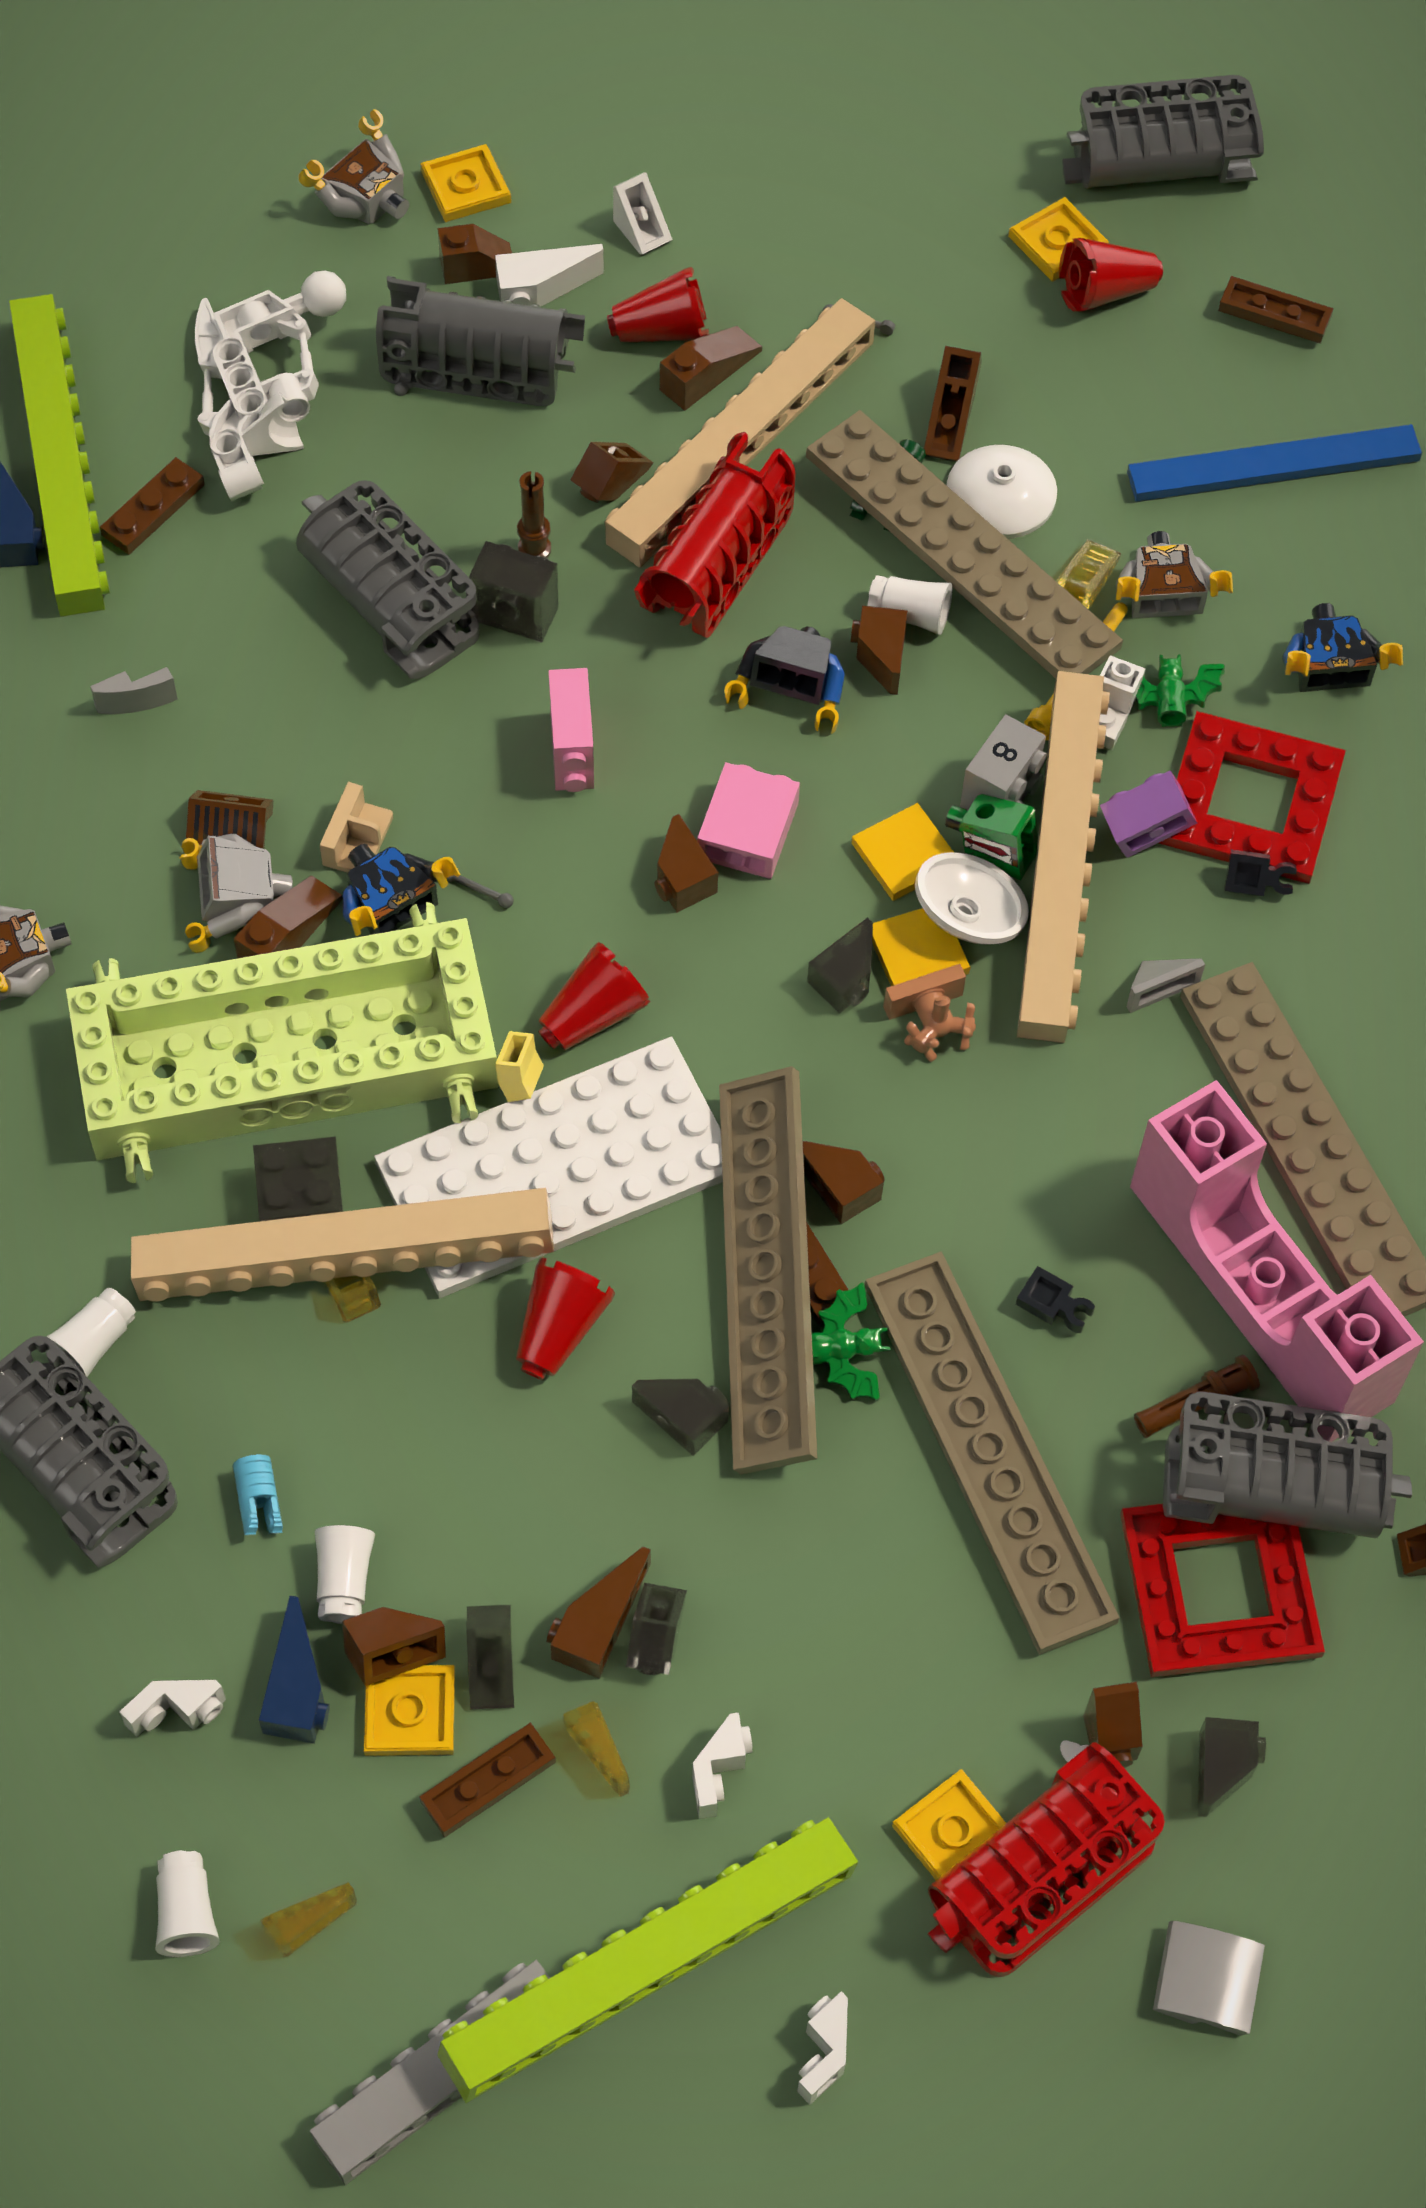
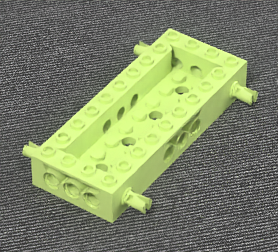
M426 902V920L422 919L417 904L410 908L409 912L412 917L413 928L120 979L119 963L117 960L109 958L108 976L104 975L100 961H96L92 966L96 984L66 989L87 1128L96 1160L124 1156L126 1179L131 1183H136L137 1164L141 1165L146 1181L153 1177L148 1151L443 1097H449L452 1120L455 1123H461V1105L465 1106L470 1121L475 1120L478 1117V1110L475 1106L473 1092L498 1088L499 1084L495 1065L497 1056L467 918L437 923L435 906L432 903ZM401 1022H410L416 1026L415 1030L408 1035H400L394 1031L395 1026ZM322 1036H331L336 1040L335 1045L329 1049H319L314 1043ZM250 1050L256 1054V1058L250 1063L241 1064L235 1061V1056L241 1051ZM162 1065H172L176 1068L175 1073L169 1078H159L154 1075L156 1069Z

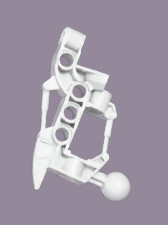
M313 272L305 279L301 286V293L284 300L267 290L215 313L207 298L201 300L195 324V344L198 363L204 374L202 413L198 416V422L203 432L210 437V448L218 465L220 478L232 502L263 489L261 485L264 482L253 456L296 451L304 448L296 422L305 418L309 413L310 404L308 401L315 398L319 383L313 371L311 353L308 351L307 340L311 337V332L306 320L300 315L310 311L313 315L321 317L333 316L343 307L346 301L345 284L333 272ZM289 336L300 340L302 370L294 374L282 373L260 382L249 356V353L253 351L252 348L278 337L283 339ZM211 377L223 379L230 396V400L225 403L219 412H213Z

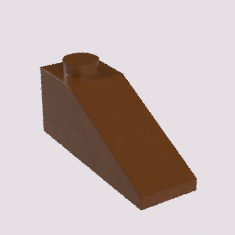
M738 326L685 342L660 362L659 390L686 411L762 352V346Z
M945 346L924 445L926 456L955 462L960 459L982 363L981 352Z
M311 875L260 909L234 938L237 958L300 948L343 900V895Z
M644 1546L641 1547L569 1605L563 1619L555 1618L546 1642L551 1644L552 1660L600 1679L651 1565V1549Z

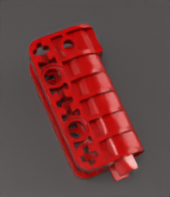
M746 432L738 433L732 437L727 446V455L719 459L710 476V484L700 489L696 496V504L687 508L682 516V525L676 526L668 536V545L658 550L654 556L653 566L644 570L640 576L639 583L634 589L640 607L656 613L660 608L668 607L671 609L674 606V611L684 615L679 625L684 627L692 621V632L705 638H709L771 548L788 522L794 505L796 472L791 459L784 450L780 448L775 449L760 472L739 463L740 456L748 445V434Z
M1092 1742L1056 1772L1050 1788L928 1887L930 1899L937 1910L933 1917L938 1925L928 1932L927 1935L946 1954L961 1942L980 1966L990 1975L1004 1977L1013 1973L1148 1860L1154 1850L1155 1841L1162 1833L1165 1823L1164 1814L1121 1763L1104 1747L1096 1742ZM1148 1814L1152 1816L1153 1821L1150 1827L1141 1817H1145ZM1129 1833L1132 1836L1131 1841L1137 1844L1136 1847H1131L1125 1834ZM1113 1846L1115 1853L1121 1850V1858L1119 1859L1116 1854L1107 1848ZM1092 1863V1865L1096 1869L1101 1871L1103 1874L1101 1876H1098L1095 1868H1093L1089 1872V1864ZM1077 1873L1080 1874V1877L1083 1881V1885L1085 1886V1888L1081 1889L1078 1886L1080 1880L1074 1877V1875ZM1061 1888L1065 1891L1063 1898L1069 1901L1066 1905L1063 1904L1060 1892L1058 1891ZM1043 1901H1046L1047 1906H1048L1049 1909L1053 1906V1908H1054V1913H1053V1915L1051 1914V1912H1050L1048 1909H1046L1044 1906L1040 1905V1903H1042ZM1031 1914L1039 1915L1044 1920L1036 1919ZM1022 1920L1035 1931L1029 1933L1026 1925L1022 1927ZM1009 1929H1012L1015 1935L1014 1941L1016 1945L1013 1947L1009 1943L1012 1936L1006 1933ZM993 1953L996 1957L1008 1959L1010 1963L1005 1965L1001 1960L993 1963L990 1961V1957Z

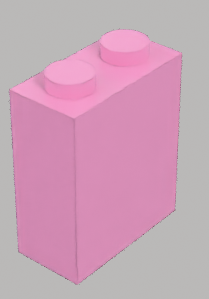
M588 669L549 670L555 790L579 792L584 789H594V756Z
M725 762L697 838V842L710 861L714 864L772 879L798 806L800 782L792 781L784 775H770L759 772L747 765H734Z

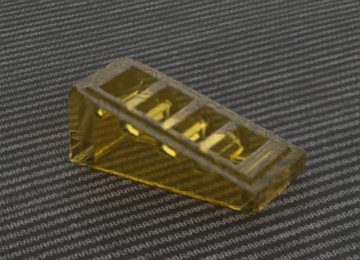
M1087 539L1059 576L1057 583L1089 610L1117 565L1121 553ZM1087 557H1089V558H1091V559H1093V560H1096V561H1098V562H1101V563H1103V565H1101V564H1099V563H1096V562H1094V561H1091V560L1087 559Z
M370 1276L340 1277L323 1282L339 1315L345 1323L372 1312L381 1306L376 1287ZM359 1279V1281H357V1282H355V1283H353V1284H350V1285H348V1286H346V1287H344V1288H342V1289H339L340 1287H342V1286H344V1285H346V1284H349V1283H351V1282L356 1281V1280Z
M593 1701L564 1713L563 1719L566 1731L620 1797L629 1794V1777L598 1703Z
M347 1882L265 1916L260 1920L261 1925L282 1956L288 1957L357 1904L355 1891L350 1883Z

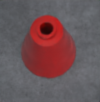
M1074 238L1073 242H1067L1060 257L1059 279H1065L1067 290H1061L1067 307L1073 312L1086 311L1154 289L1163 276L1162 262L1152 252L1085 238Z
M685 268L612 306L613 314L607 315L612 337L618 336L620 342L691 341L710 335L709 328L701 329L705 327L703 320L707 318L697 279L689 280V277H693V268Z
M597 942L589 950L539 1019L542 1028L538 1033L553 1050L557 1046L567 1050L640 1011L651 1002L648 1000L649 996L628 968L626 966L622 967L615 960L611 962L616 955L600 942Z
M543 1257L538 1260L535 1267L516 1359L522 1363L520 1370L540 1380H543L545 1375L555 1376L615 1296V1292L611 1287H608L606 1293L598 1289L597 1286L600 1280L560 1261H556L553 1268L546 1266L547 1258Z

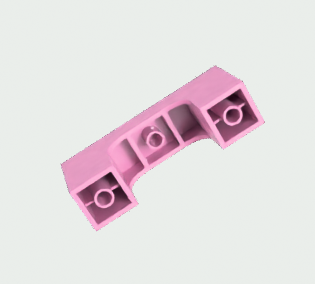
M1217 1080L1149 1119L1130 1188L1295 1403L1300 1407L1372 1417L1395 1403L1424 1341L1371 1275L1336 1295L1318 1274L1266 1205L1258 1185L1257 1172L1267 1143ZM1321 1425L1317 1428L1319 1434L1326 1441L1332 1442L1339 1438L1338 1432L1333 1427Z

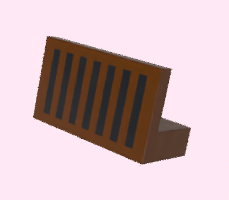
M197 790L188 800L186 839L193 838L200 845L203 840L207 839L208 835L218 837L237 834L254 846L264 849L266 822L273 815L274 800Z

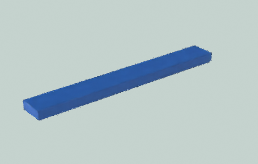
M1410 424L1128 464L1127 474L1135 501H1143L1417 462L1421 459L1422 451L1413 425Z

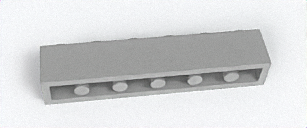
M537 1959L528 1966L525 1963L515 1966L503 1977L502 1981L505 1984L491 1994L488 1991H483L475 1996L466 2005L465 2009L467 2012L454 2022L446 2019L438 2024L428 2034L430 2039L416 2051L413 2047L402 2051L391 2061V2070L379 2079L374 2075L365 2079L353 2090L352 2094L354 2097L340 2108L337 2104H334L315 2118L314 2123L316 2126L310 2130L312 2138L345 2185L462 2097L437 2056L440 2042L444 2040L442 2035L461 2021L466 2020L470 2025L484 2017L483 2011L495 2001L506 1997L510 2002L524 1993L522 1990L524 1986L533 1979L544 1974L549 1979V1975Z

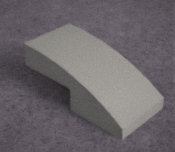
M167 667L131 682L126 671L90 686L95 708L101 714L139 712L178 700L174 678Z

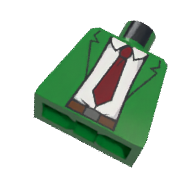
M980 794L976 796L968 810L953 805L947 814L945 825L948 828L962 832L964 852L966 854L979 857L994 864L1013 878L1018 880L1023 878L1037 854L1038 841L1034 807Z

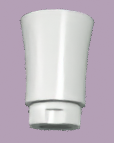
M876 575L870 587L867 606L907 610L906 623L941 635L950 610L952 583L924 582L893 576L886 578Z
M106 1288L99 1297H94L81 1311L47 1337L54 1341L83 1374L88 1377L98 1361L127 1330V1325L134 1320L136 1311L132 1304L116 1290Z
M345 1525L325 1526L315 1530L318 1562L317 1602L319 1603L318 1618L320 1620L342 1624L343 1620L362 1614V1605L365 1603L369 1559L375 1539L373 1531Z
M180 1850L163 1855V1858L158 1860L157 1863L159 1875L156 1877L158 1893L156 1952L169 1957H186L202 1954L216 1948L220 1940L212 1915L207 1874L203 1869L201 1854L196 1851L186 1852Z

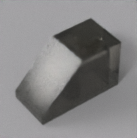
M868 917L809 962L807 983L839 1014L850 1005L852 1007L859 1005L869 993L873 922Z
M699 1379L637 1380L632 1385V1403L692 1456L728 1422L729 1405H727L728 1401L724 1394L713 1385L707 1387Z
M644 1583L633 1617L626 1667L637 1669L640 1673L646 1675L670 1674L687 1590Z
M511 1605L467 1606L466 1635L470 1710L514 1708Z
M1205 1717L1199 1732L1198 1816L1207 1817L1252 1778L1258 1763L1264 1764L1266 1738L1259 1736V1721Z

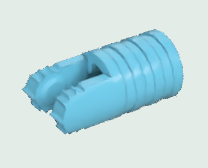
M257 1454L236 1460L232 1466L244 1534H256L258 1528L256 1508L261 1507L264 1510L267 1531L269 1533H283L271 1458L267 1455Z

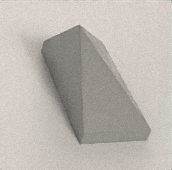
M1202 958L1142 961L1130 990L1126 1006L1128 1011L1132 1013L1178 994L1185 987L1201 982L1205 968Z

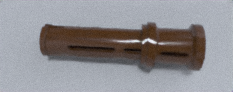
M528 471L519 479L522 518L517 524V534L520 538L518 553L527 562L539 563L546 560L551 553V542L548 539L551 531L550 523L544 517V478L540 473L535 472V482H532L531 471Z
M1243 1354L1235 1357V1363L1216 1372L1213 1370L1205 1372L1201 1382L1135 1413L1134 1421L1143 1437L1148 1438L1152 1434L1180 1421L1182 1407L1191 1394L1208 1392L1235 1396L1247 1389L1254 1391L1260 1387L1258 1375L1250 1360ZM1197 1406L1195 1412L1204 1409V1407Z

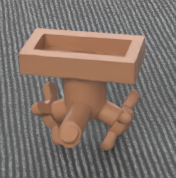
M960 964L888 987L885 991L883 1008L889 1020L915 1011L917 1012L924 1027L919 1031L913 1022H909L906 1029L910 1035L906 1036L904 1043L908 1046L912 1045L916 1051L924 1053L928 1061H934L937 1058L936 1053L932 1050L939 1045V1041L935 1038L944 1037L950 1032L962 1034L960 1050H967L970 1046V1038L976 1029L975 1018L973 1017L975 1012L974 1004L967 1002L965 1018L953 1017L949 1009L951 999L963 996L966 975Z

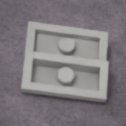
M1170 1921L1153 2010L1191 2024L1203 2022L1240 2036L1250 2034L1265 1945L1223 1931L1179 1921Z

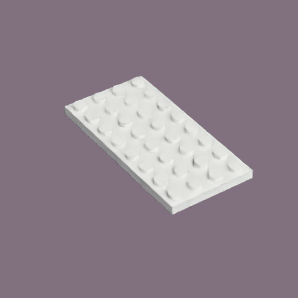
M672 1036L534 1091L531 1099L504 1103L479 1113L475 1120L470 1121V1118L464 1119L461 1123H454L374 1156L375 1164L395 1205L546 1188L552 1214L554 1251L723 1182L721 1129ZM543 1253L536 1257L517 1256L500 1258L494 1262L475 1261L458 1263L452 1267L433 1266L425 1267L440 1299L549 1253Z

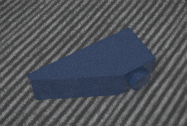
M0 461V567L38 565V550L45 549L43 527H36L33 511Z
M289 1596L259 1723L262 1733L265 1735L315 1744L317 1731H324L326 1728L330 1705L324 1703L299 1598Z

